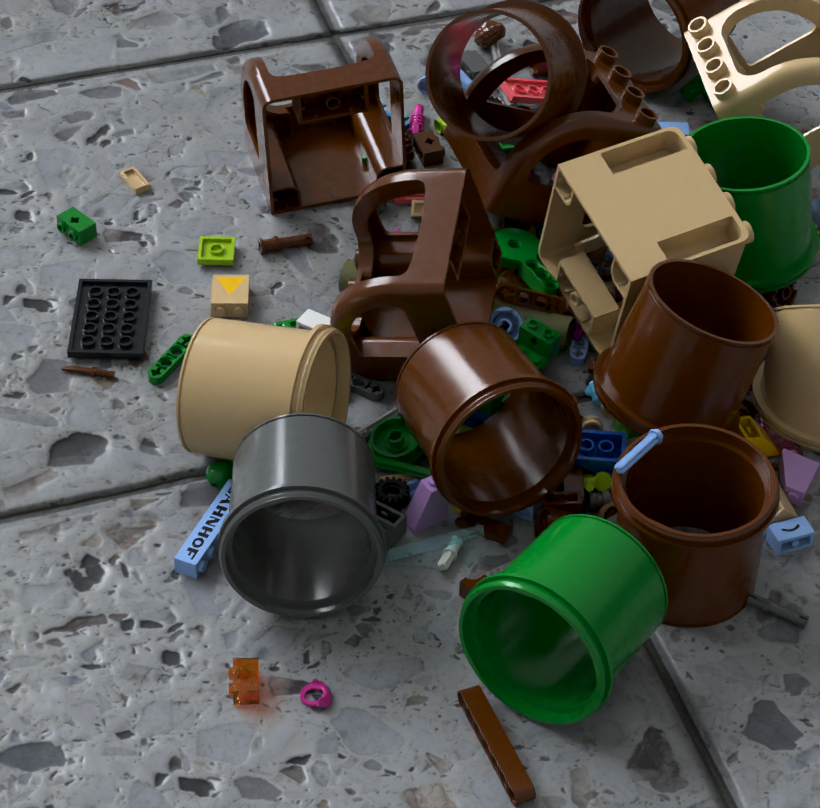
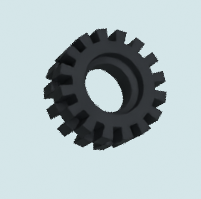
M389 476L385 477V481L380 479L379 482H376V500L395 510L397 509L399 512L401 507L405 509L406 505L409 504L410 489L405 480L402 482V478L395 480L396 477L392 476V479H389ZM388 493H395V494H397V495H396V496H388V495H386V494H388Z

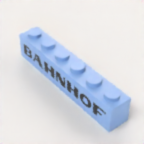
M232 479L226 482L174 557L175 572L197 579L201 572H205L210 559L215 557L219 531L229 513Z

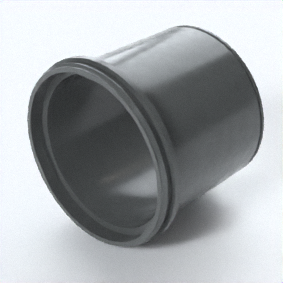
M315 413L285 414L259 424L240 442L233 460L229 513L219 531L217 554L225 578L243 599L262 610L281 616L297 618L324 616L343 610L356 603L373 587L380 576L386 558V539L383 528L377 519L374 456L365 439L344 422ZM290 500H310L327 503L341 508L343 511L324 518L301 520L282 517L263 508Z

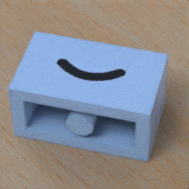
M800 516L770 524L767 527L766 541L777 556L813 546L815 531L805 516Z

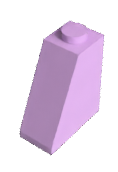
M783 448L778 462L780 486L790 503L801 506L816 476L820 463Z
M432 476L420 480L405 514L407 515V527L413 534L447 519L448 501L436 488Z

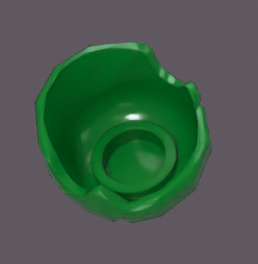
M216 460L211 463L205 472L209 484L213 485L214 483L222 489L226 482L232 479L233 465L225 460Z

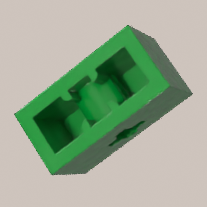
M71 207L57 215V229L59 232L65 234L78 245L82 246L97 237L96 222L75 207Z

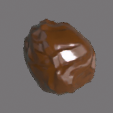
M488 20L475 31L474 42L477 46L486 49L505 37L506 28L500 22Z

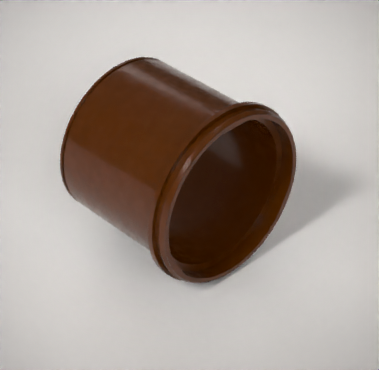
M530 0L500 1L483 9L471 11L457 17L445 26L434 40L427 57L425 70L426 88L432 106L439 117L451 129L471 139L497 141L516 145L527 134L542 124L557 117L577 112L585 94L588 78L586 53L575 29L554 9ZM499 15H505L519 21L533 33L543 49L548 67L547 89L540 108L530 121L514 132L501 130L481 119L469 105L460 79L461 59L469 39L481 25Z
M581 0L578 9L579 34L585 50L597 52L601 45L614 49L619 55L617 60L621 66L632 74L630 80L643 93L661 92L682 80L695 62L684 36V32L688 31L689 23L701 16L709 19L735 3L740 2V0H665L677 19L682 40L671 34L660 23L648 0ZM735 25V26L732 28V30L730 31L729 36L731 35V33H732L733 30L735 29L736 25Z
M670 259L659 262L650 270L613 345L601 352L595 362L593 385L596 395L614 418L640 436L651 429L675 424H704L735 433L740 423L739 407L778 331L777 316L770 304L754 288L722 269L686 259Z
M477 321L463 322L434 333L418 345L410 354L398 375L395 386V404L398 414L430 462L432 480L440 494L450 504L466 513L483 517H498L527 509L547 497L562 483L578 457L582 443V421L573 397L559 383L546 378L512 336L496 325ZM511 393L501 408L488 420L470 430L455 434L466 419L480 407L498 397Z
M675 424L657 428L663 434L660 444H656L624 474L616 473L615 468L613 470L611 493L618 510L617 525L629 532L647 549L663 575L668 594V607L661 624L680 628L713 626L725 622L740 613L747 606L746 602L750 593L755 591L765 530L775 518L780 501L777 475L765 454L753 443L734 432L704 424ZM648 432L634 440L623 451L617 463L648 435ZM670 527H692L711 532L712 534L687 533Z

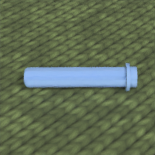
M651 429L639 444L615 464L616 473L624 474L656 444H660L663 439L662 432L659 429Z

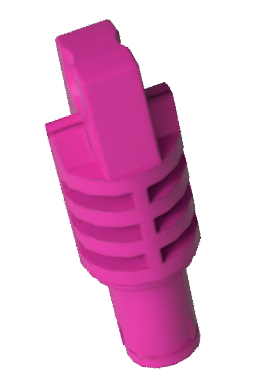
M421 104L414 106V113L410 117L409 133H412V136L413 133L424 131L425 116L423 115L424 107Z

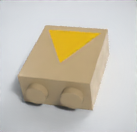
M213 274L211 317L249 316V275Z

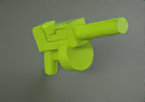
M605 471L584 473V488L587 491H593L594 488L599 491H606L611 487L612 477Z

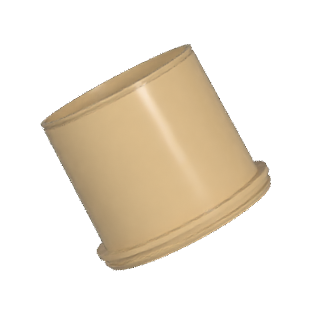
M215 317L205 319L197 327L188 344L177 388V429L184 449L193 454L233 461L235 452L242 439L256 426L274 417L292 413H315L326 415L345 423L351 389V359L344 334L337 328L327 324H318L312 330Z

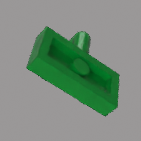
M700 74L679 90L681 95L690 103L702 94L709 105L713 107Z

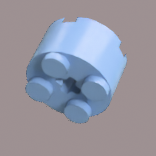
M501 307L494 310L491 314L490 324L502 329L509 324L510 328H507L505 331L518 342L519 327L526 320L518 311L508 307Z

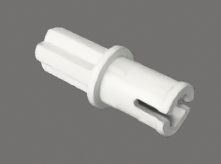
M452 537L447 548L443 549L442 556L437 563L440 571H447L452 561L457 559V553L463 545V541L460 538Z

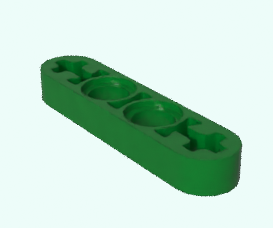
M184 334L180 336L148 370L149 383L153 385L162 384L183 362L188 344L193 335ZM176 352L182 353L181 355H173ZM165 363L171 364L170 366H163Z

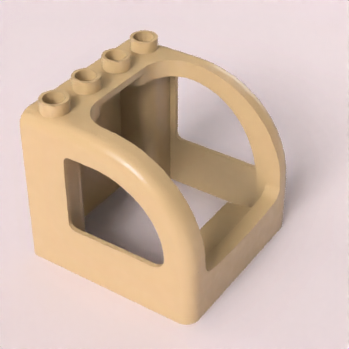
M742 0L709 19L702 16L693 19L688 25V31L684 32L713 109L719 119L739 116L763 117V113L766 110L765 102L794 88L820 85V0ZM764 11L792 12L805 17L815 24V27L808 33L752 64H748L729 36L730 31L738 22ZM820 125L803 134L810 145L811 168L820 164Z
M667 127L566 161L557 166L538 253L544 267L559 282L561 295L567 300L572 313L598 355L613 345L650 270L657 263L670 259L693 260L717 267L735 276L745 245L754 241L753 229L747 221H741L735 211L736 207L733 197L729 192L723 193L716 183L717 177L714 168L710 164L702 162L697 154L698 150L694 139L691 136H685L683 131L677 127ZM586 212L592 223L583 225L582 222ZM607 245L614 256L611 276L624 298L621 310L586 255Z

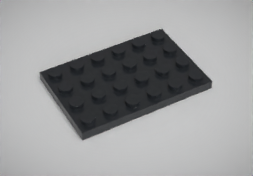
M79 279L67 349L68 358L143 359L153 287L152 280Z

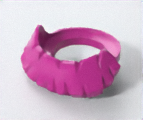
M313 679L312 683L305 685L300 692L301 701L307 706L326 708L331 704L332 695L330 689L323 681ZM311 690L323 691V696L317 701L310 702L305 699V695Z

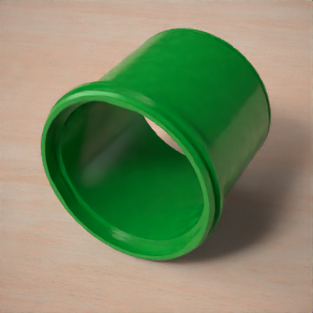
M756 116L720 119L705 124L693 131L688 136L694 139L697 145L698 156L704 164L708 163L714 168L717 177L716 183L723 193L729 192L735 202V211L741 221H747L754 232V241L745 245L735 276L750 285L759 294L784 288L802 278L814 264L820 245L818 230L812 222L811 150L805 136L784 122Z
M587 514L567 515L554 521L501 573L483 578L469 591L462 605L459 617V635L462 648L469 664L481 682L500 701L514 711L546 724L567 725L577 723L592 716L601 709L610 696L613 680L661 625L668 607L667 588L663 575L651 554L629 532L597 516Z

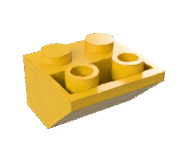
M751 416L740 417L739 427L735 433L753 443L766 457L778 456L780 452L766 431Z

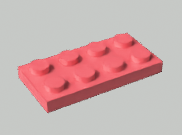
M509 77L500 87L509 101L513 103L541 105L546 93L548 80Z

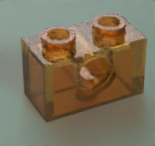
M233 658V667H229V680H233V683H229V696H233L234 705L259 704V658Z

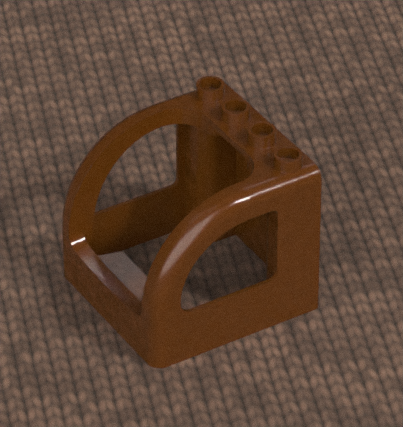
M367 36L359 39L356 63L319 71L273 76L268 72L261 57L248 59L243 64L241 69V99L246 147L271 215L356 199L365 187L380 177L407 170L403 82L388 49L379 38ZM387 81L390 83L391 123L379 97V83ZM292 100V103L285 105H269L271 103ZM363 154L366 158V165L362 164L361 156Z
M533 44L510 51L487 65L473 79L464 95L471 108L481 119L501 130L514 132L524 126L536 114L537 111L487 100L506 79L516 72L537 63L547 62L541 45ZM601 45L597 52L585 50L588 64L587 86L577 112L557 117L542 124L514 145L507 156L497 141L471 139L457 133L448 125L446 126L443 133L461 167L470 169L483 205L488 212L494 215L544 224L553 186L529 181V174L539 161L548 167L557 169L558 164L662 129L657 122L658 115L648 108L643 100L645 94L634 86L630 80L632 74L621 66L617 60L619 55L614 49ZM586 212L582 222L583 225L592 223Z
M469 168L398 171L382 176L365 187L355 202L352 214L353 229L359 247L355 252L357 276L356 279L349 280L348 287L335 299L330 314V326L341 331L347 340L350 351L351 372L368 379H397L403 364L418 345L434 333L463 322L477 321L490 323L503 253ZM425 194L419 232H388L385 230L378 214L377 207L402 196Z

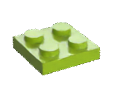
M200 236L197 265L233 266L236 237Z

